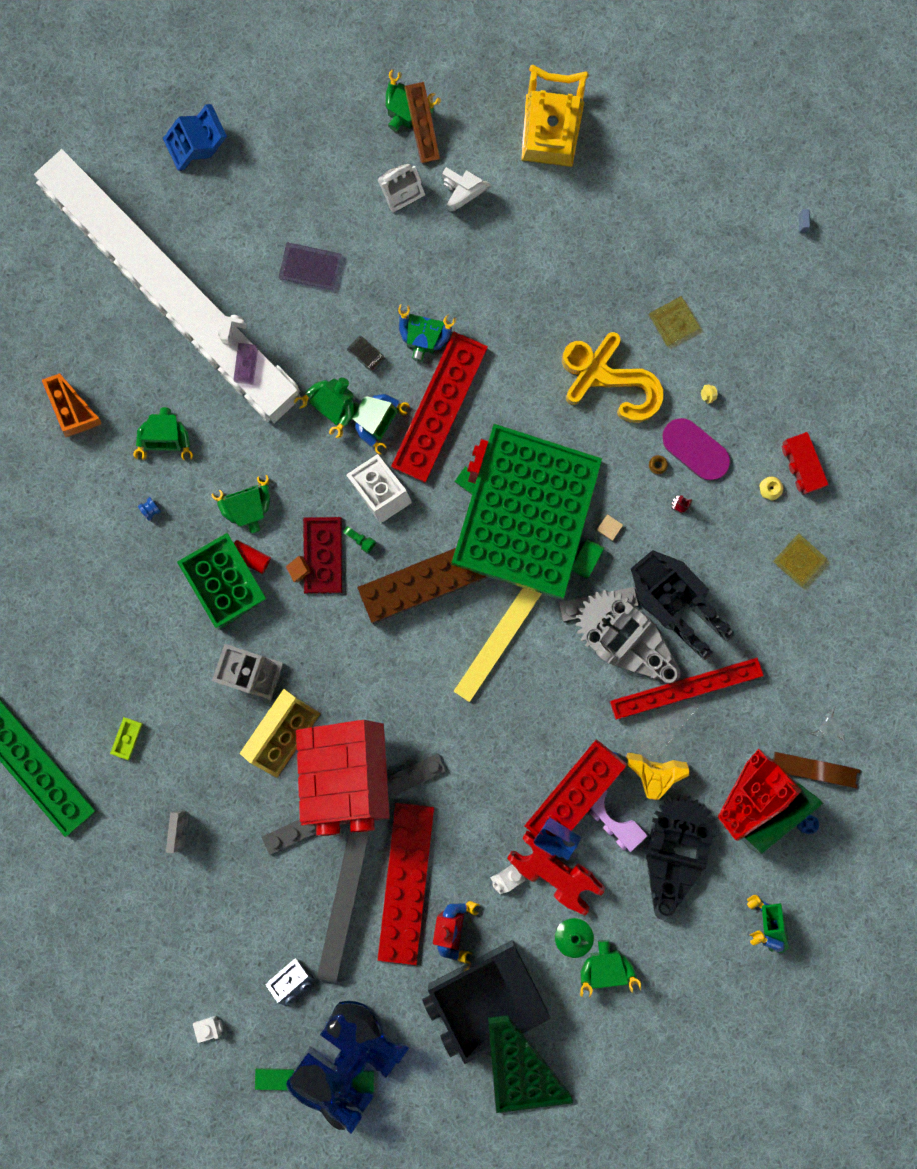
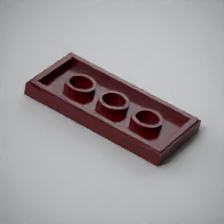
M303 517L304 559L311 571L304 577V594L343 593L342 517Z

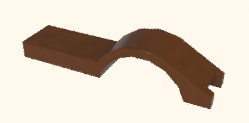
M774 752L773 761L789 775L857 789L856 778L857 773H860V769Z

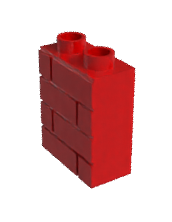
M357 720L296 730L301 825L316 826V836L340 835V824L350 823L351 832L375 831L374 820L389 819L384 723Z

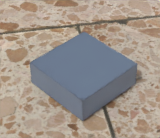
M802 209L798 215L799 233H806L810 228L809 209Z

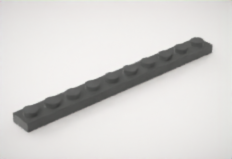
M438 753L387 777L388 798L445 772L446 770ZM300 819L261 838L269 855L315 834L316 826L301 825Z

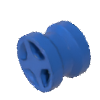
M151 497L144 504L138 505V508L148 521L152 520L155 514L162 512Z
M809 815L797 827L803 833L814 834L819 829V821L815 816Z

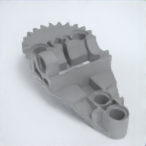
M604 590L603 596L596 592V599L591 595L588 596L590 603L583 601L586 608L579 607L583 614L576 615V618L581 619V622L576 623V626L582 627V629L577 631V634L584 633L580 640L587 641L586 647L590 646L601 659L613 666L648 675L651 678H658L667 683L679 680L681 677L680 668L655 623L632 602H629V598L626 597L623 600L621 593L615 597V591H611L608 596L607 590ZM620 603H624L625 605V611L623 613H620L618 611V605ZM633 618L640 626L623 646L615 652L609 645L619 635V632L613 626H606L608 624L606 620L612 619L610 623L623 630ZM595 632H598L600 634V640L598 642H595L593 640V634ZM655 655L660 658V664L658 666H655L652 663V659ZM669 668L675 672L673 679H669L666 675Z

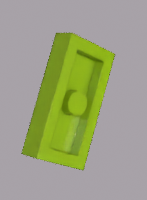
M123 717L110 754L130 760L143 723Z

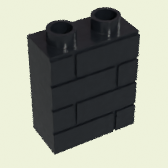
M512 940L476 958L469 964H465L428 984L430 995L422 999L431 1020L434 1021L441 1017L448 1030L440 1035L448 1055L453 1057L460 1054L464 1064L491 1051L488 1018L509 1016L522 1033L550 1020L549 1012Z

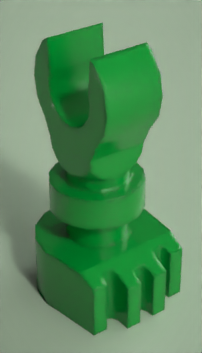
M348 526L343 531V533L355 540L357 545H362L361 550L367 554L371 552L377 543L371 537L365 539V535L358 534Z

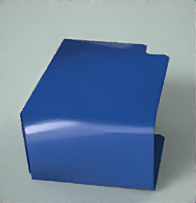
M549 817L534 840V844L553 856L557 855L560 858L563 857L569 860L582 837ZM546 830L552 832L557 836H549L546 833ZM563 839L569 843L572 841L575 845L568 847L563 843Z

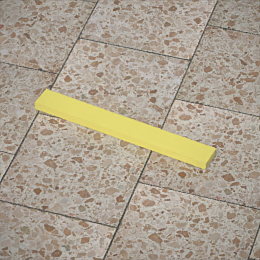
M522 588L455 688L454 692L468 702L471 701L542 593Z

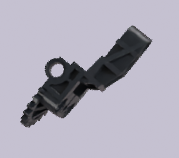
M680 795L679 801L674 796L671 798L672 804L665 800L666 807L660 804L659 809L661 812L655 811L654 813L658 818L652 819L654 823L651 827L646 860L655 916L660 920H666L675 913L678 905L681 904L683 898L697 881L703 870L706 869L712 838L716 836L712 832L713 829H716V826L710 824L715 819L707 817L711 811L704 812L705 804L699 807L698 799L691 803L690 796H688L686 801H684L683 795ZM659 821H664L667 824V828H662ZM683 826L685 832L681 836L680 845L697 849L695 859L662 851L663 841L677 844L682 833V829L679 827ZM697 831H703L705 838L699 837ZM664 886L671 888V895L664 891ZM661 905L668 907V914L661 911Z

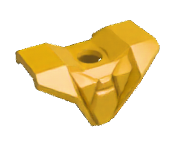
M627 753L626 755L628 759L627 765L641 778L646 797L649 799L659 800L674 783L689 776L687 762L672 760L658 763L649 761L640 754Z

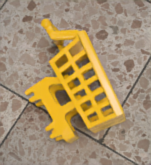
M531 65L529 68L531 72L528 94H526L521 161L572 167L584 107L585 84L589 74L587 71L572 75L553 74L535 65ZM537 76L546 81L561 83L579 81L577 94L573 96V94L548 93L544 90H541V92L536 91ZM555 116L558 119V124L550 126L547 122L548 118Z

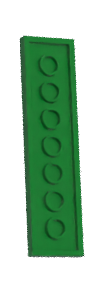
M0 699V762L63 836L68 837L97 810Z

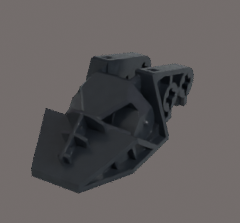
M652 550L631 568L642 607L653 615L664 628L673 630L703 660L710 657L713 652L705 642L703 643L696 636L692 627L686 624L680 613H677L680 608L688 604L691 610L726 642L735 635L730 625L721 621L716 613L717 611L705 600L709 589L683 561Z

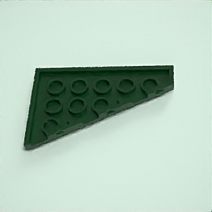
M509 1016L488 1018L496 1113L573 1103L571 1093Z

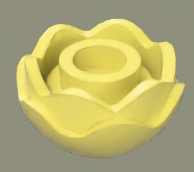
M767 477L759 485L763 498L776 500L783 493V484L776 477Z

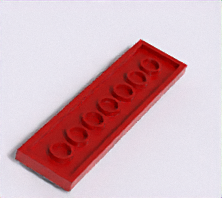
M453 331L391 465L392 469L426 483L488 346Z
M404 803L395 804L377 961L417 964L434 807Z

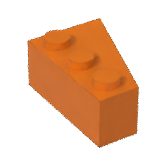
M60 373L42 379L65 438L101 425L100 418L88 407Z

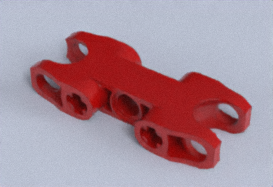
M526 831L522 839L532 848L533 853L529 856H523L516 851H511L507 859L520 874L530 881L536 882L539 877L546 880L557 888L554 897L561 904L586 916L590 907L581 899L579 893L584 890H590L601 896L605 892L604 885L584 866L576 864L571 869L557 859L556 855L553 856L536 846L534 840L537 835Z

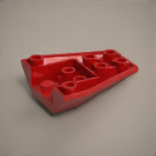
M758 749L745 764L718 818L732 837L739 841L785 810L801 792V789L783 768L762 750Z

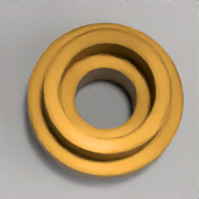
M656 455L650 459L649 469L652 473L662 474L667 470L668 462L665 457ZM655 462H660L661 468H656Z

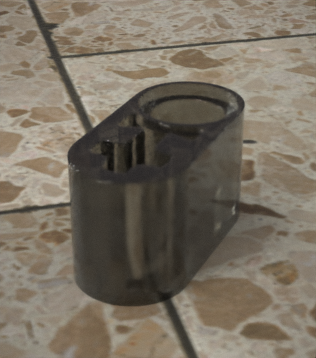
M361 335L347 348V351L349 353L352 352L357 357V360L371 373L385 360V357Z

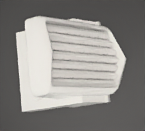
M410 164L390 169L378 178L379 185L393 213L425 196L415 166L411 167Z
M447 167L442 173L443 185L452 191L455 188L447 203V210L449 211L459 209L492 186L489 182L481 180L467 170L463 177Z

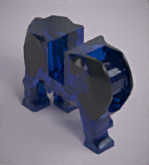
M341 1001L335 1006L320 1033V1036L341 1050L335 1058V1062L332 1063L309 1046L286 1081V1086L294 1098L300 1103L321 1112L334 1128L338 1130H345L346 1128L352 1134L362 1119V1114L347 1107H357L361 1112H364L374 1097L372 1091H356L352 1087L353 1079L363 1072L368 1063L387 1078L395 1064L400 1063L408 1051L409 1045L405 1042L394 1043L383 1033L382 1026L378 1023L367 1005L357 1001Z

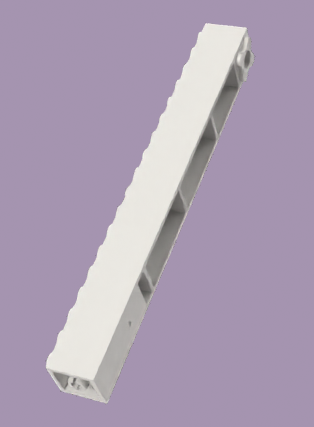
M62 149L34 174L38 179L37 185L61 211H64L67 217L84 235L92 240L93 244L118 267L121 273L138 290H141L143 295L163 316L169 319L170 323L195 346L197 351L215 369L219 367L218 370L221 375L241 396L245 394L244 397L247 399V402L267 422L271 420L275 423L296 404L294 400L297 397H301L298 385L280 366L277 365L275 367L237 327L234 328L231 345L223 344L218 336L220 325H223L225 315Z

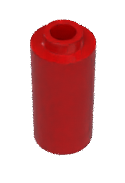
M239 540L233 542L246 565L263 574L271 561V557Z

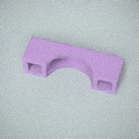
M605 791L590 808L592 811L589 813L596 821L600 819L605 824L603 829L610 836L614 834L618 838L616 843L623 851L627 848L631 852L647 835L635 821L616 822L607 815L604 807V800L607 791Z

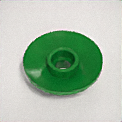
M578 918L563 921L555 933V943L558 950L570 958L584 956L590 951L594 942L591 927L585 921ZM578 936V941L572 942L571 938Z

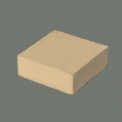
M607 514L596 531L613 541L623 524Z

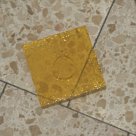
M682 296L648 314L666 346L700 329Z
M798 533L772 562L802 587L827 558Z

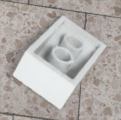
M378 454L347 474L348 479L380 524L412 503L406 489Z

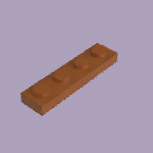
M424 82L406 85L404 87L420 162L425 163L440 159Z

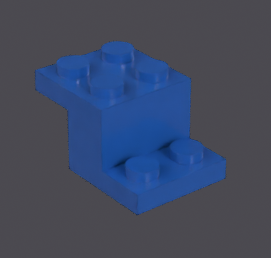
M205 104L197 116H179L163 137V140L177 170L181 171L192 160L212 157L227 138V135L212 104Z

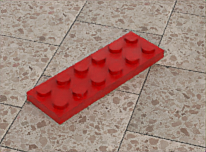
M595 739L524 827L538 835L550 817L572 831L623 771L627 763ZM546 830V833L549 836H557L552 832Z

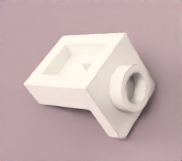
M216 1016L193 1023L198 1043L213 1038L218 1039L222 1035L223 1025L221 1020H217Z

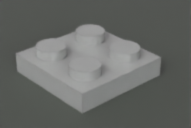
M184 810L170 812L166 845L167 853H175L185 846L186 835H183V828L187 827L188 815H185Z

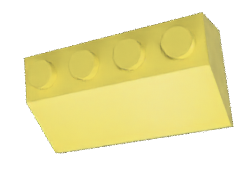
M283 689L239 754L254 766L277 778L297 749L296 730L311 728L321 713Z

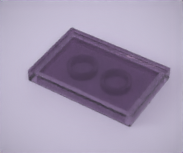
M287 242L278 278L284 281L334 291L342 254Z

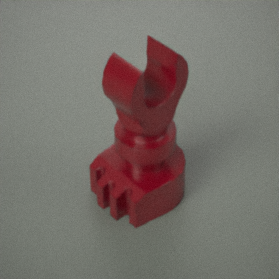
M683 495L676 496V499H673L674 502L671 503L673 505L671 509L683 513L690 508L693 500H688Z

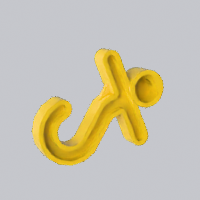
M609 333L594 354L591 347L585 342L574 341L568 344L562 355L563 367L569 373L579 374L566 395V401L570 405L578 404L590 387L638 386L645 391V403L641 405H633L629 402L622 403L617 410L618 417L630 423H641L650 419L659 410L663 401V388L659 379L653 373L644 369H611L608 367L607 362L621 341L617 333Z

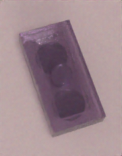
M238 343L233 378L235 383L254 384L258 345Z

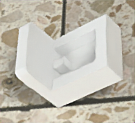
M237 315L225 316L223 325H220L218 336L223 344L231 345L235 327L246 329V323L242 320V317Z
M514 865L491 877L493 887L499 894L511 891L526 880Z

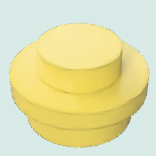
M709 384L704 385L701 390L702 399L707 404L717 399L716 387Z

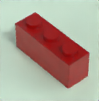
M808 432L786 439L783 442L782 452L785 457L788 456L789 470L796 476L797 481L795 484L799 492L802 491V494L805 495L829 485Z

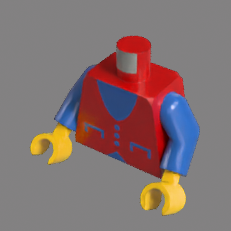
M468 901L466 904H449L437 916L433 945L438 946L437 949L440 956L458 960L462 963H470L466 960L467 954L472 955V953L458 950L464 914L468 912L478 915L479 912L474 911V908L480 906L473 901Z

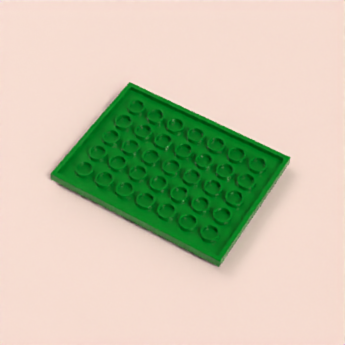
M493 424L451 565L563 600L602 458Z

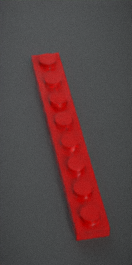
M754 658L611 700L610 705L615 720L757 679L764 675L758 658Z

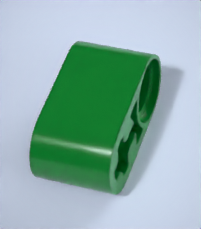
M587 539L571 571L588 579L604 547Z

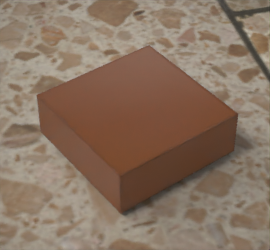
M303 556L296 557L286 566L293 582L297 583L311 572Z

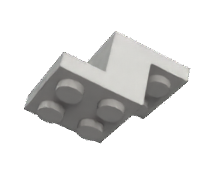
M224 644L212 681L272 700L284 663Z

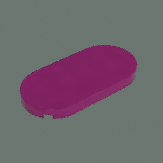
M678 418L669 422L664 428L662 440L665 449L698 477L704 480H716L727 472L730 465L728 452L695 423L685 418Z

